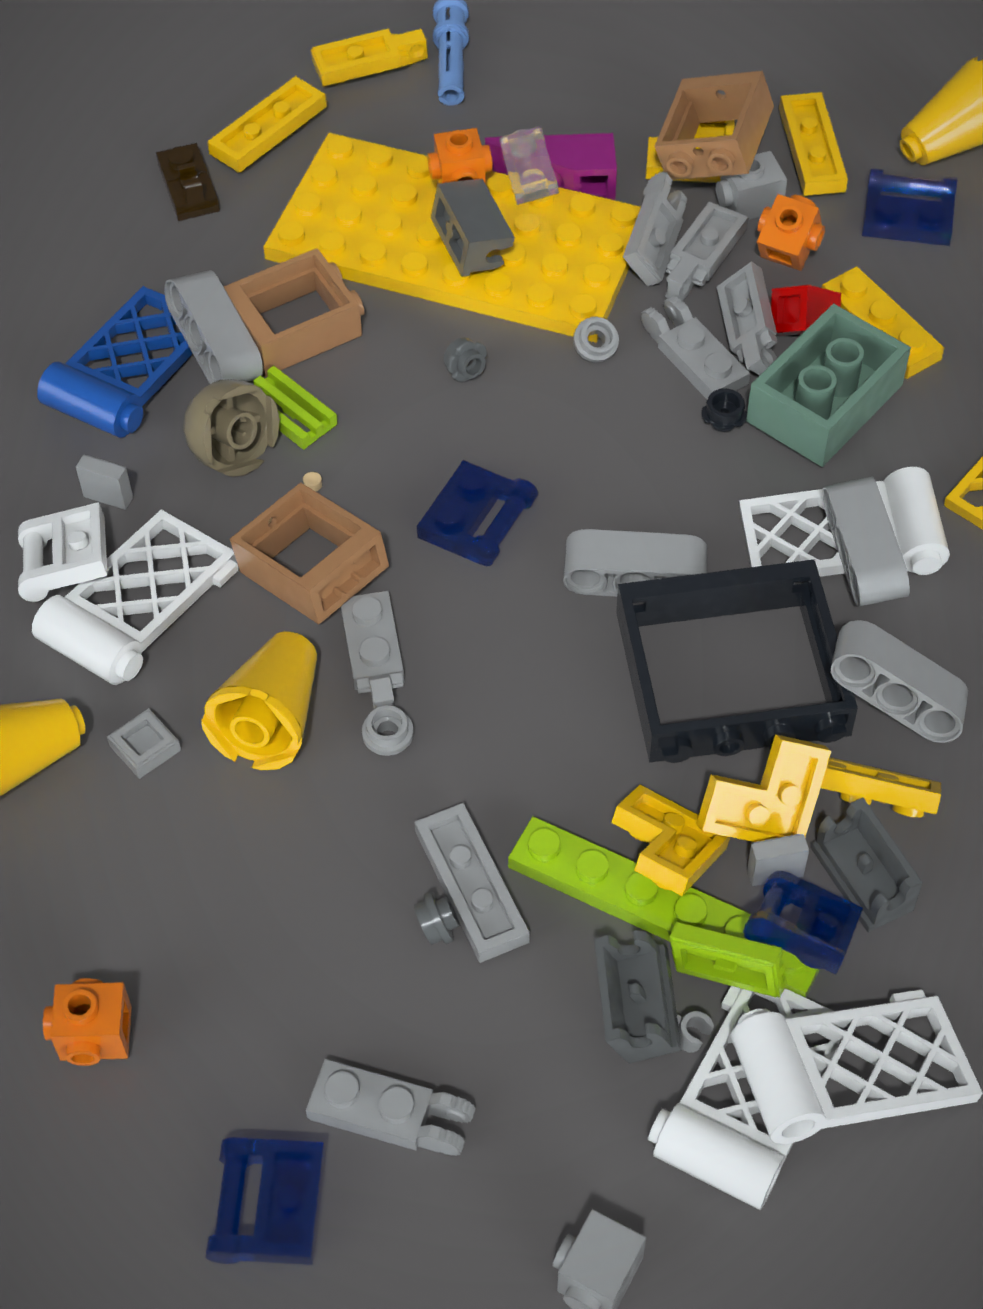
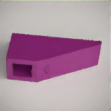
M613 133L485 137V145H489L491 151L493 172L611 200L616 199L617 164Z

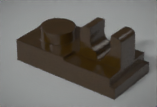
M197 143L156 152L158 166L178 221L220 211L215 190Z

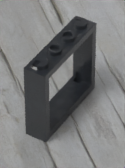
M815 559L618 584L616 614L649 763L659 761L678 763L690 757L712 754L731 756L742 750L765 747L771 749L775 734L808 742L820 741L823 743L834 742L852 735L858 707L854 693L840 685L831 674V664L838 638ZM644 602V604L633 605V603ZM800 607L826 703L661 725L640 635V626Z

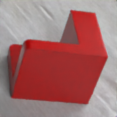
M812 285L772 288L771 310L777 335L803 334L833 303L841 307V293Z

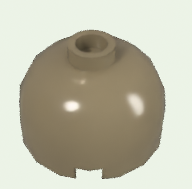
M224 379L201 388L195 394L186 409L183 430L187 445L197 460L205 466L229 477L244 476L259 468L265 461L257 458L265 452L267 445L272 448L274 447L278 438L280 419L276 403L272 397L265 395L261 388L242 380Z

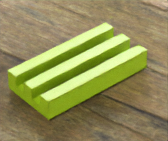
M272 366L267 370L268 377L265 379L260 375L253 380L254 385L261 388L265 395L272 397L285 414L292 419H297L310 430L309 432L304 431L278 410L280 419L279 431L303 450L337 425V415L334 411L277 367Z
M676 922L669 937L677 972L772 997H781L787 983L786 976L783 975L785 966L784 962L781 961L783 956L782 948Z

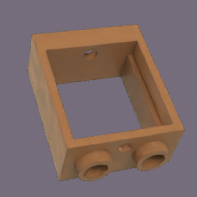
M763 71L682 79L655 144L663 170L667 172L672 180L749 174L774 107ZM718 90L724 91L725 95L719 94ZM738 120L732 135L694 139L700 123Z
M318 248L224 286L225 291L258 347L265 377L268 376L267 370L272 366L283 370L362 336L360 316L364 315L363 303L355 290L349 291L344 285L337 265L334 262L328 263ZM314 291H317L331 310L277 334L273 333L261 316V313Z
M301 482L230 538L240 573L318 625L389 567L382 535L379 530ZM310 528L337 545L338 548L305 575L299 577L272 558Z

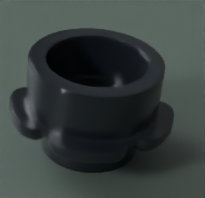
M727 388L713 391L701 412L705 423L711 424L715 430L723 432L731 431L735 427H741L747 420V412L744 410V398L737 391Z

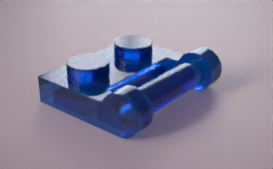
M870 169L862 236L950 246L957 178L944 177L943 181L887 175L883 174L884 170ZM881 192L940 198V201L881 195Z
M463 460L418 523L417 538L480 565L491 566L500 554L499 545L523 509H528L533 505L538 497V490L526 479L518 478L513 481ZM497 500L505 501L485 533L481 536L473 537Z
M776 871L772 873L764 885V900L759 910L750 915L744 926L745 938L768 945L773 944L796 955L798 960L808 967L825 969L836 975L845 958L863 907L788 872ZM790 904L802 908L796 924L780 917L784 907Z
M238 1137L222 1140L219 1160L224 1164L215 1234L208 1237L205 1257L212 1262L221 1264L250 1261L313 1265L326 1152L324 1142ZM262 1164L253 1236L238 1235L247 1166Z

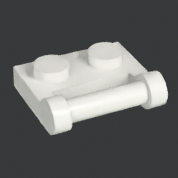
M99 502L29 519L19 526L18 541L23 548V573L18 579V592L26 601L37 602L43 600L49 590L73 584H85L94 579L107 576L105 517ZM52 539L53 564L43 566V548L46 546L47 541Z

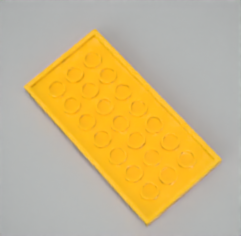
M328 133L264 244L263 249L266 260L282 263L318 248L328 263L334 262L337 265L342 278L345 280L573 337L577 326L583 320L590 317L608 319L630 268L623 258V254L641 206L498 172H485L486 186L515 238L512 247L503 250H492L486 256L500 255L504 261L502 266L492 270L470 272V276L461 277L431 220L438 181L437 179L431 180L427 156ZM597 334L588 336V341L598 342L599 337Z

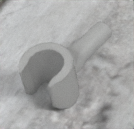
M700 1011L690 1012L684 1017L677 1014L682 1050L688 1053L698 1051L702 1046V1042L691 1036L687 1028L694 1027L701 1031V1033L710 1035L714 1027L711 1018Z

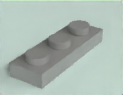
M464 803L414 821L415 833L479 963L530 943V932Z

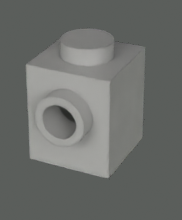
M771 151L755 155L749 174L721 176V181L716 183L717 199L720 206L749 217V220L758 218L766 206L772 208L777 194L785 196L787 178Z
M592 1209L578 1236L575 1237L568 1234L565 1237L553 1262V1267L559 1270L557 1292L564 1295V1302L572 1309H617L643 1260L646 1237Z

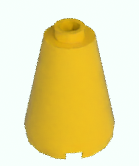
M977 56L967 61L902 129V140H900L899 144L902 153L910 162L916 161L920 165H927L983 145V59L977 61Z
M288 631L275 634L207 699L204 707L205 714L201 720L202 729L210 743L225 757L234 762L238 755L245 759L253 760L251 768L258 770L280 769L292 763L302 745L317 663L316 649L306 637Z
M62 698L0 704V797L80 746V735L85 734L86 729L83 716L76 705L69 706Z

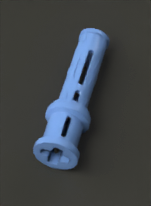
M438 0L433 6V18L437 23L433 30V42L439 49L438 96L440 102L449 106L457 105L464 99L463 48H465L469 41V31L465 25L469 17V9L464 0ZM447 8H450V19L446 15Z

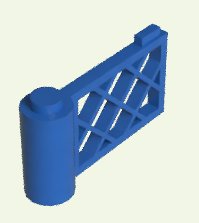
M142 286L65 364L59 361L50 364L39 380L37 388L39 402L118 438L125 437L129 433L136 431L143 419L142 406L193 354L182 333H175L173 325L177 324L168 309L165 295ZM146 304L163 312L143 317L137 316V313ZM167 326L169 334L143 338L141 330ZM134 331L136 333V340L111 343V339L116 334ZM173 347V352L170 356L149 359L147 351ZM141 352L143 361L117 365L116 356ZM109 358L111 366L97 369L85 366L89 361ZM143 374L148 376L139 388L121 381V378Z

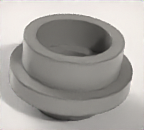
M590 317L583 320L577 326L573 335V344L577 353L582 358L598 363L608 360L615 353L619 344V336L616 328L610 321L601 317ZM597 334L602 341V346L593 347L588 342V336Z
M390 705L374 709L362 725L364 744L372 752L384 756L395 755L404 751L411 744L414 735L413 724L408 715L401 709ZM384 731L395 732V734L390 736L380 735Z

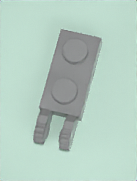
M664 171L655 174L646 184L647 187L643 191L645 198L623 254V258L629 267L637 273L647 287L658 284L663 280L670 260V252L675 246L683 223L682 216L686 207V201L688 200L683 192L679 190L669 194L670 185L673 180Z
M674 295L663 303L667 318L675 326L671 330L665 317L658 313V310H655V308L650 307L641 312L642 325H644L647 333H650V336L658 343V349L706 399L715 390L727 388L737 391L749 384L750 372L696 317H692L688 306L680 298Z
M325 1059L307 1105L306 1115L311 1121L412 1150H417V1147L438 1153L441 1152L445 1155L457 1156V1154L460 1155L465 1143L464 1138L448 1129L446 1130L434 1125H425L428 1114L455 1122L468 1123L471 1122L476 1108L471 1102L459 1096L455 1097L445 1092L433 1093V1089Z

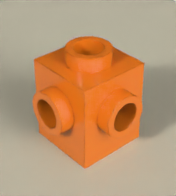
M477 128L434 134V152L427 154L431 180L437 179L438 183L483 179L486 184L485 172L492 171V157L489 145H481Z
M777 194L772 208L766 206L759 219L757 231L760 232V235L757 239V245L761 258L802 271L810 251L816 252L825 233V226L822 225L820 211L815 203L800 195H792L789 198Z
M83 978L74 981L72 984H55L53 1006H45L43 1034L45 1040H52L60 1061H68L79 1066H89L97 1064L100 1059H128L132 1006L124 983H104L97 979Z

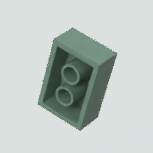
M833 303L751 383L746 422L823 467L903 385L911 347Z

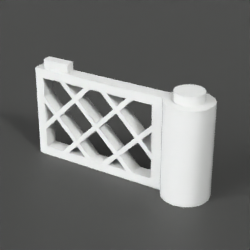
M919 467L898 469L889 474L884 481H877L876 483L907 571L918 575H929L938 571L948 561L950 556L930 475L925 469ZM823 489L739 500V510L750 567L762 566L760 558L770 547H773L790 557L785 563L815 559L820 577L845 573L838 552L832 559L818 560L808 554L819 540L837 550L833 535L828 531L830 526L827 517L817 525L800 515L807 507L819 506L825 510ZM771 512L781 518L779 523L769 532L753 523L752 515ZM791 524L810 534L799 548L780 538Z
M161 509L107 558V576L94 579L89 583L78 584L65 597L55 595L46 600L34 617L32 634L36 639L110 684L118 685L124 681H130L138 674L142 667V652L213 584L221 588L238 571L234 552L229 547ZM165 529L179 537L180 543L151 546L150 541ZM208 554L216 559L210 566L189 568L187 556ZM182 557L183 569L154 572L153 560ZM128 562H148V573L119 576V569ZM185 582L186 589L178 596L157 598L156 585ZM150 586L152 599L122 602L121 589ZM115 590L116 603L95 605L86 600L94 592ZM150 612L154 614V619L141 631L126 624L123 615Z
M731 986L721 1005L722 1009L729 1012L680 1103L674 1107L672 1112L665 1109L660 1111L651 1128L648 1141L656 1144L653 1153L654 1157L761 1210L772 1191L793 1143H774L769 1135L757 1130L752 1118V1114L760 1113L756 1100L745 1101L737 1079L746 1077L742 1065L731 1066L725 1047L727 1044L733 1043L731 1032L738 1025L739 1018L750 1011L748 1005L754 994L775 1003L780 1014L785 1019L835 1011L784 988L779 998ZM830 1041V1043L810 1047V1049L831 1060L839 1045ZM718 1062L721 1070L712 1072ZM726 1082L735 1105L717 1110L697 1099L703 1088Z
M923 989L892 994L889 999L890 1003L790 1019H785L782 1014L770 1012L764 1008L755 1009L742 1015L738 1020V1025L731 1032V1039L770 1139L774 1143L789 1144L806 1139L824 1128L977 1102L983 1092L938 996L926 997ZM927 1016L936 1035L933 1043L905 1029L903 1025L906 1019ZM869 1025L889 1036L883 1051L881 1052L853 1036L852 1033L855 1028ZM818 1033L838 1044L839 1046L832 1059L829 1060L810 1049L804 1035ZM895 1041L925 1057L919 1072L888 1056ZM844 1049L875 1065L867 1081L837 1064ZM933 1061L951 1071L959 1087L945 1088L925 1077L931 1062ZM882 1069L910 1085L911 1088L906 1096L894 1097L873 1085L880 1070ZM829 1077L858 1093L860 1096L856 1104L834 1108L825 1087Z

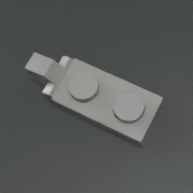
M708 202L670 252V260L666 267V273L669 275L666 280L668 282V289L665 297L670 298L675 295V297L677 296L683 301L691 292L693 284L702 287L706 281H709L747 230L749 217Z
M751 261L719 284L717 291L730 351L738 356L739 361L746 365L747 370H752L760 376L777 359L771 349L772 346L777 344V337L775 336L777 332L762 268Z
M382 591L353 596L340 608L354 688L358 690V694L371 692L373 709L385 705L394 706L392 689L404 687L403 683L405 681L389 592Z

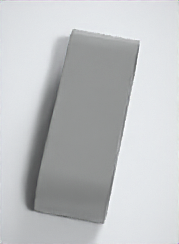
M212 270L167 280L164 293L168 309L209 384L224 379L249 382L260 375L262 376L263 364L258 347L217 275Z
M873 476L824 486L823 502L826 517L856 605L860 607L908 597L910 585L907 568Z
M581 529L572 532L567 537L563 582L570 591L578 594L617 597L618 584L707 573L708 548L701 538L687 534Z
M856 620L842 626L838 634L831 664V674L834 680L930 741L945 743L951 742L960 736L963 730L968 699V688L960 678L873 623Z

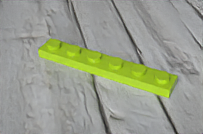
M532 816L508 857V868L669 942V936L676 922L780 947L783 952L781 961L784 962L785 966L783 975L786 976L787 980L785 988L805 998L826 958L827 948L692 887L683 896L671 890L660 888L651 879L634 871L636 862Z

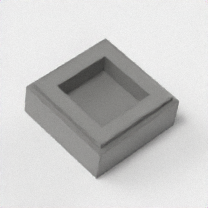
M83 455L76 465L83 497L126 510L133 499L126 467L89 455Z
M149 708L107 736L109 746L139 779L181 751L179 740Z
M804 834L753 842L747 866L751 886L803 877L809 854Z

